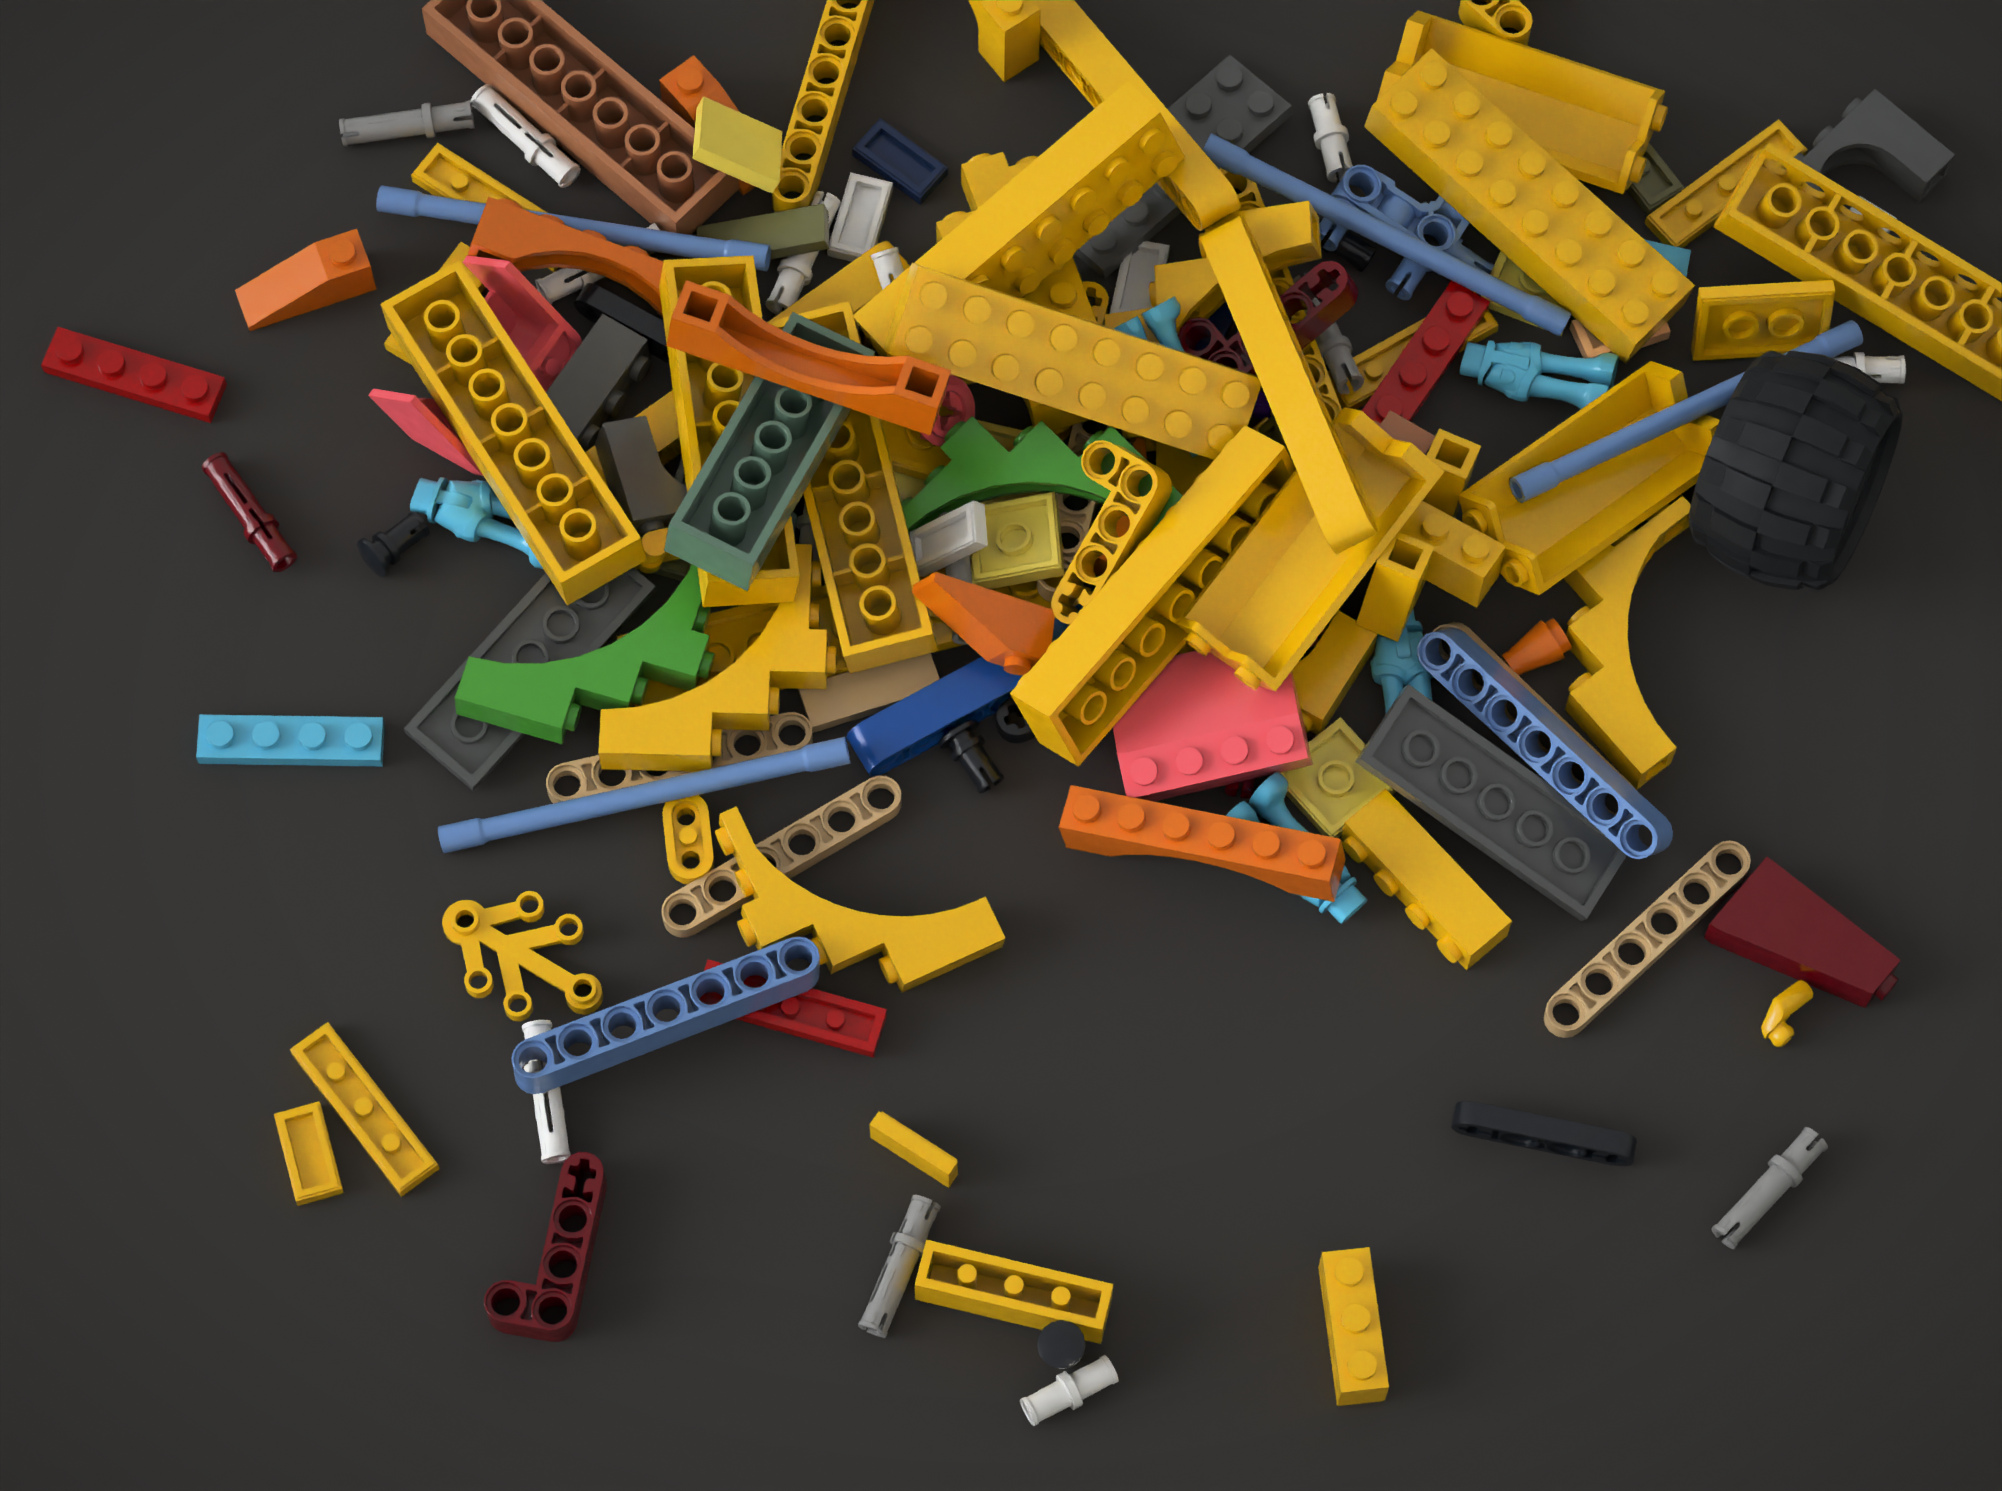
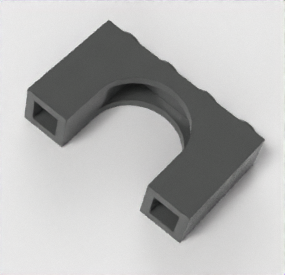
M1874 89L1864 100L1860 97L1855 98L1842 114L1843 120L1835 128L1831 125L1826 126L1813 142L1814 148L1806 156L1799 153L1794 157L1822 175L1836 167L1847 164H1860L1872 167L1886 175L1919 203L1948 175L1955 154L1878 90ZM1806 182L1812 188L1821 191L1819 186Z
M640 416L603 423L595 440V446L609 490L640 535L641 540L647 532L668 528L669 523L687 494L686 485L673 478L661 463L647 417Z

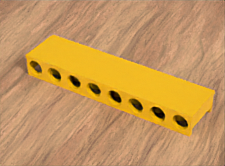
M1768 142L1758 154L1755 153L1713 227L1802 281L1833 280L1835 287L1834 300L2002 401V302L1996 298H2002V283ZM1768 159L1781 163L1786 169L1774 165ZM1806 182L1819 186L1824 192L1812 188ZM1844 205L1857 209L1862 215L1850 211ZM1882 228L1895 232L1900 238L1888 234ZM1920 251L1933 255L1938 261L1926 257ZM1958 274L1965 275L1971 278L1977 284H1973L1964 280Z

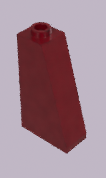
M1768 856L1710 922L1704 939L1715 946L1796 980L1805 981L1815 988L1863 1008H1866L1875 996L1882 1001L1899 980V978L1893 975L1901 961L1897 956Z

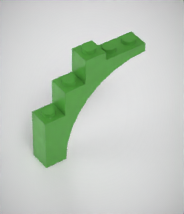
M971 416L966 422L960 421L955 424L944 438L946 442L940 448L951 461L946 466L940 465L935 468L924 482L926 486L914 498L908 497L904 499L902 506L910 534V531L937 519L943 512L949 513L951 510H955L973 500L981 503L1000 496L1055 491V494L1073 495L1104 504L1111 491L1093 481L1084 473L1081 467L1082 455L1078 457L1042 420L1035 427L1029 426L1016 437L1013 443L1015 447L1008 452ZM1111 426L1105 432L1102 430L1096 432L1083 446L1084 451L1089 444L1105 440L1124 447L1145 459ZM1112 452L1107 454L1102 460L1101 470L1104 475L1109 473L1114 467L1115 457ZM1150 474L1140 480L1138 490L1141 497L1147 495L1152 488L1153 482ZM1173 486L1170 498L1152 530L1164 518L1168 509L1175 505L1183 496Z
M691 564L687 575L669 600L647 621L610 645L578 657L545 663H502L469 656L455 695L456 714L563 744L567 730L573 732L576 730L582 705L597 710L633 707L634 704L641 706L646 695L649 680L688 691L696 688L700 678L708 680L715 659V653L709 652V635L704 634L711 607L702 606L697 566Z

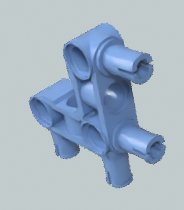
M1355 165L1349 168L1331 194V196L1424 242L1426 241L1423 234L1433 236L1439 243V246L1434 247L1488 274L1494 267V264L1487 262L1461 244L1463 240L1460 237L1470 222L1440 195L1436 201H1430L1429 204L1427 202L1419 203L1395 187V181L1367 165ZM1349 185L1362 189L1365 197L1353 194ZM1324 217L1320 222V241L1323 240L1327 232H1332L1323 248L1328 251H1335L1348 229ZM1404 257L1385 286L1393 294L1400 283L1404 281L1405 285L1397 297L1402 300H1409L1425 273L1432 270Z

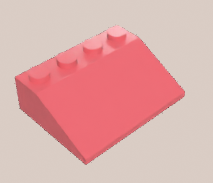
M1197 651L1175 655L1113 727L1126 796L1155 802L1272 775L1278 771L1281 773L1313 765L1293 672L1289 673L1276 691L1261 686L1257 690H1253L1234 675L1235 669L1210 652L1206 657Z

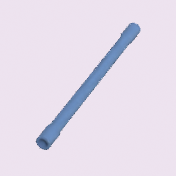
M1212 133L1203 148L1205 154L1216 166L1232 174L1241 175L1295 203L1310 201L1317 214L1520 314L1525 320L1557 336L1561 335L1570 318L1571 312L1537 295H1530L1251 156L1246 150Z
M384 185L380 186L376 200L378 212L410 217L425 216L476 225L479 224L486 203L428 195L416 190ZM526 210L537 215H553L561 219L565 225L580 231H596L605 236L607 241L623 247L631 245L645 251L690 258L753 255L755 270L767 271L770 264L771 245L735 239L720 240Z
M1849 320L1817 335L1815 339L1790 351L1820 354L1833 358L1863 343V335L1858 324L1853 320ZM1745 372L1552 462H1544L1510 478L1509 485L1512 494L1518 502L1523 503L1557 487L1559 483L1727 405Z
M840 737L805 745L801 749L485 819L474 818L438 826L439 841L443 853H449L481 846L488 841L805 771L815 772L851 764L846 738Z

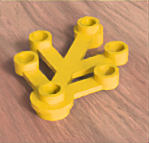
M525 891L517 897L515 902L485 909L479 903L472 900L457 901L445 911L442 926L446 937L451 942L462 947L467 969L464 983L469 995L474 998H484L492 992L494 986L491 973L483 965L481 943L497 952L506 992L503 1005L506 1015L511 1020L524 1021L530 1017L533 1011L531 997L524 991L519 966L565 992L567 1005L575 1013L586 1015L595 1012L600 1007L603 1001V991L596 977L587 973L573 975L532 951L533 949L560 943L564 945L577 944L584 934L583 925L579 917L574 914H564L557 919L554 925L505 935L493 927L519 919L525 922H536L543 916L545 907L542 897L537 892ZM527 901H535L539 905L532 913L524 912L521 909L522 905ZM469 915L474 918L472 925L466 928L457 925L460 917ZM566 924H574L578 927L576 933L571 936L563 935L560 931ZM477 976H483L487 979V984L483 988L476 989L470 985L472 979ZM586 984L592 988V991L588 996L579 997L574 993L575 989L579 985ZM514 1000H524L527 1003L526 1008L520 1012L512 1011L510 1005Z

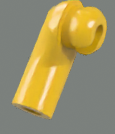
M1798 980L1772 1000L1761 1029L1764 1038H1769L1775 1047H1782L1792 1039L1794 1029L1786 1021L1792 1013L1813 998V991L1809 984Z

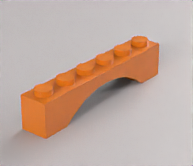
M488 197L471 242L468 256L507 260L520 272L557 267L581 269L602 275L628 287L646 300L663 318L659 292L663 261L650 257L645 250L631 245L623 247L607 241L605 236L596 231H580L569 227L561 219L553 215H537L523 210L521 205L510 199L501 198L497 200Z
M687 280L671 316L666 344L668 347L929 436L932 433L944 400L951 374L949 369L908 355L892 357L865 356L813 344L767 323L746 309L731 295Z
M1074 785L1070 786L1059 824L1066 848L1109 857L1154 855L1197 861L1248 875L1288 893L1335 902L1346 861L1342 841L1339 838Z

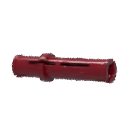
M219 452L210 456L203 463L202 470L210 478L226 504L245 528L243 533L250 544H256L270 564L273 572H282L292 566L297 560V554L279 532V522L274 515L265 512L248 485L229 461L225 452Z

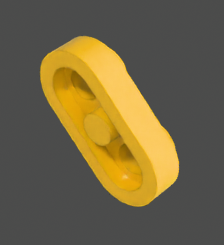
M699 795L666 802L663 807L662 816L669 871L680 883L689 884L696 879L702 878L714 869V853L708 806ZM685 814L692 815L695 818L694 822L690 825H682L678 820ZM690 857L700 861L699 865L692 869L686 868L683 862Z

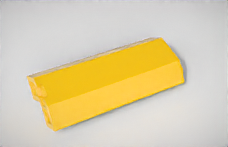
M1419 10L1407 19L1396 61L1384 72L1377 100L1432 48L1578 180L1620 194H1624L1633 182L1637 184L1640 182L1647 162V158L1643 156L1654 131H1661L1666 119L1668 107L1662 105L1666 91Z
M1653 361L1648 362L1458 495L1463 513V523L1506 545L1500 573L1508 583L1541 595L1697 483L1706 453L1720 421L1708 415L1697 418L1559 483L1557 487L1523 503L1516 500L1509 485L1510 478L1544 462H1552L1687 399L1688 394L1682 371Z
M1343 407L1333 420V424L1379 533L1336 555L1320 528L1298 472L1295 470L1177 622V625L1188 634L1184 641L1190 647L1205 657L1210 652L1235 669L1234 675L1253 690H1257L1259 686L1273 691L1279 688L1444 473L1439 466L1413 443L1393 439L1361 410Z

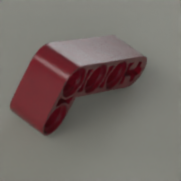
M1321 262L1279 296L1290 321L1292 316L1299 310H1307V314L1302 321L1294 324L1291 323L1302 350L1356 303L1358 288L1346 269L1338 262ZM1335 283L1338 287L1336 290L1331 291L1329 287ZM1315 297L1320 302L1318 306L1312 301ZM1200 317L1190 319L1180 328L1178 337L1186 353L1232 368H1238V370L1257 376L1239 331L1227 341L1213 323ZM1211 337L1210 344L1205 349L1195 351L1196 344L1201 339Z
M577 1152L570 1155L564 1161L536 1285L513 1280H500L493 1283L487 1289L484 1296V1307L491 1325L497 1331L549 1342H561L568 1339L574 1333L578 1323L607 1189L601 1160L594 1154ZM584 1172H591L592 1178L585 1181L583 1189L585 1200L578 1198L579 1189L576 1179H581ZM573 1215H579L587 1220L585 1226L578 1232H567L562 1228L563 1222ZM561 1261H571L577 1265L575 1272L567 1278L555 1277L552 1274L553 1267ZM505 1298H513L520 1302L518 1310L509 1316H502L495 1312L496 1305ZM559 1306L567 1311L565 1318L557 1324H548L542 1320L543 1313L550 1307Z

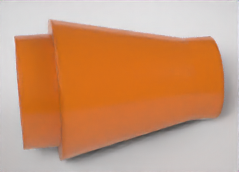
M1554 618L1545 623L1540 620L1515 645L1503 653L1501 658L1520 676L1523 673L1565 659L1564 653L1571 650L1572 646L1563 629Z

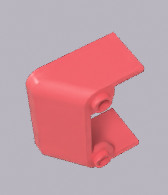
M467 255L462 263L489 290L484 298L546 392L582 343L580 335L510 261ZM373 389L368 396L412 440L475 475L483 476L434 399L417 398L416 395Z

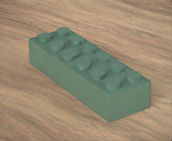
M792 312L782 329L793 336L837 351L865 356H874L875 351L795 312ZM755 376L669 523L664 551L748 591L851 409Z

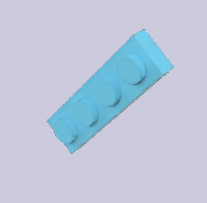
M199 714L196 758L199 764L383 767L385 722L383 717Z

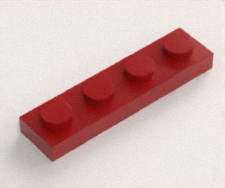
M1451 280L1362 411L1370 419L1376 420L1379 423H1382L1390 410L1411 422L1487 312L1490 302Z
M57 327L41 364L44 373L208 423L212 422L227 386L225 377L61 327Z
M708 959L704 971L723 963ZM753 975L746 978L743 983L748 987L757 988L764 985L767 980L762 976ZM812 988L807 992L736 1019L874 1058L887 1018V1009ZM708 992L702 995L699 1000L704 1004L713 1005L720 1002L723 997L716 992Z

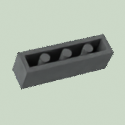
M604 314L601 315L546 391V394L583 450L586 451L595 445V440L601 426L609 415L615 417L620 412L627 398V390L634 381L640 382L645 377L652 362L648 339Z

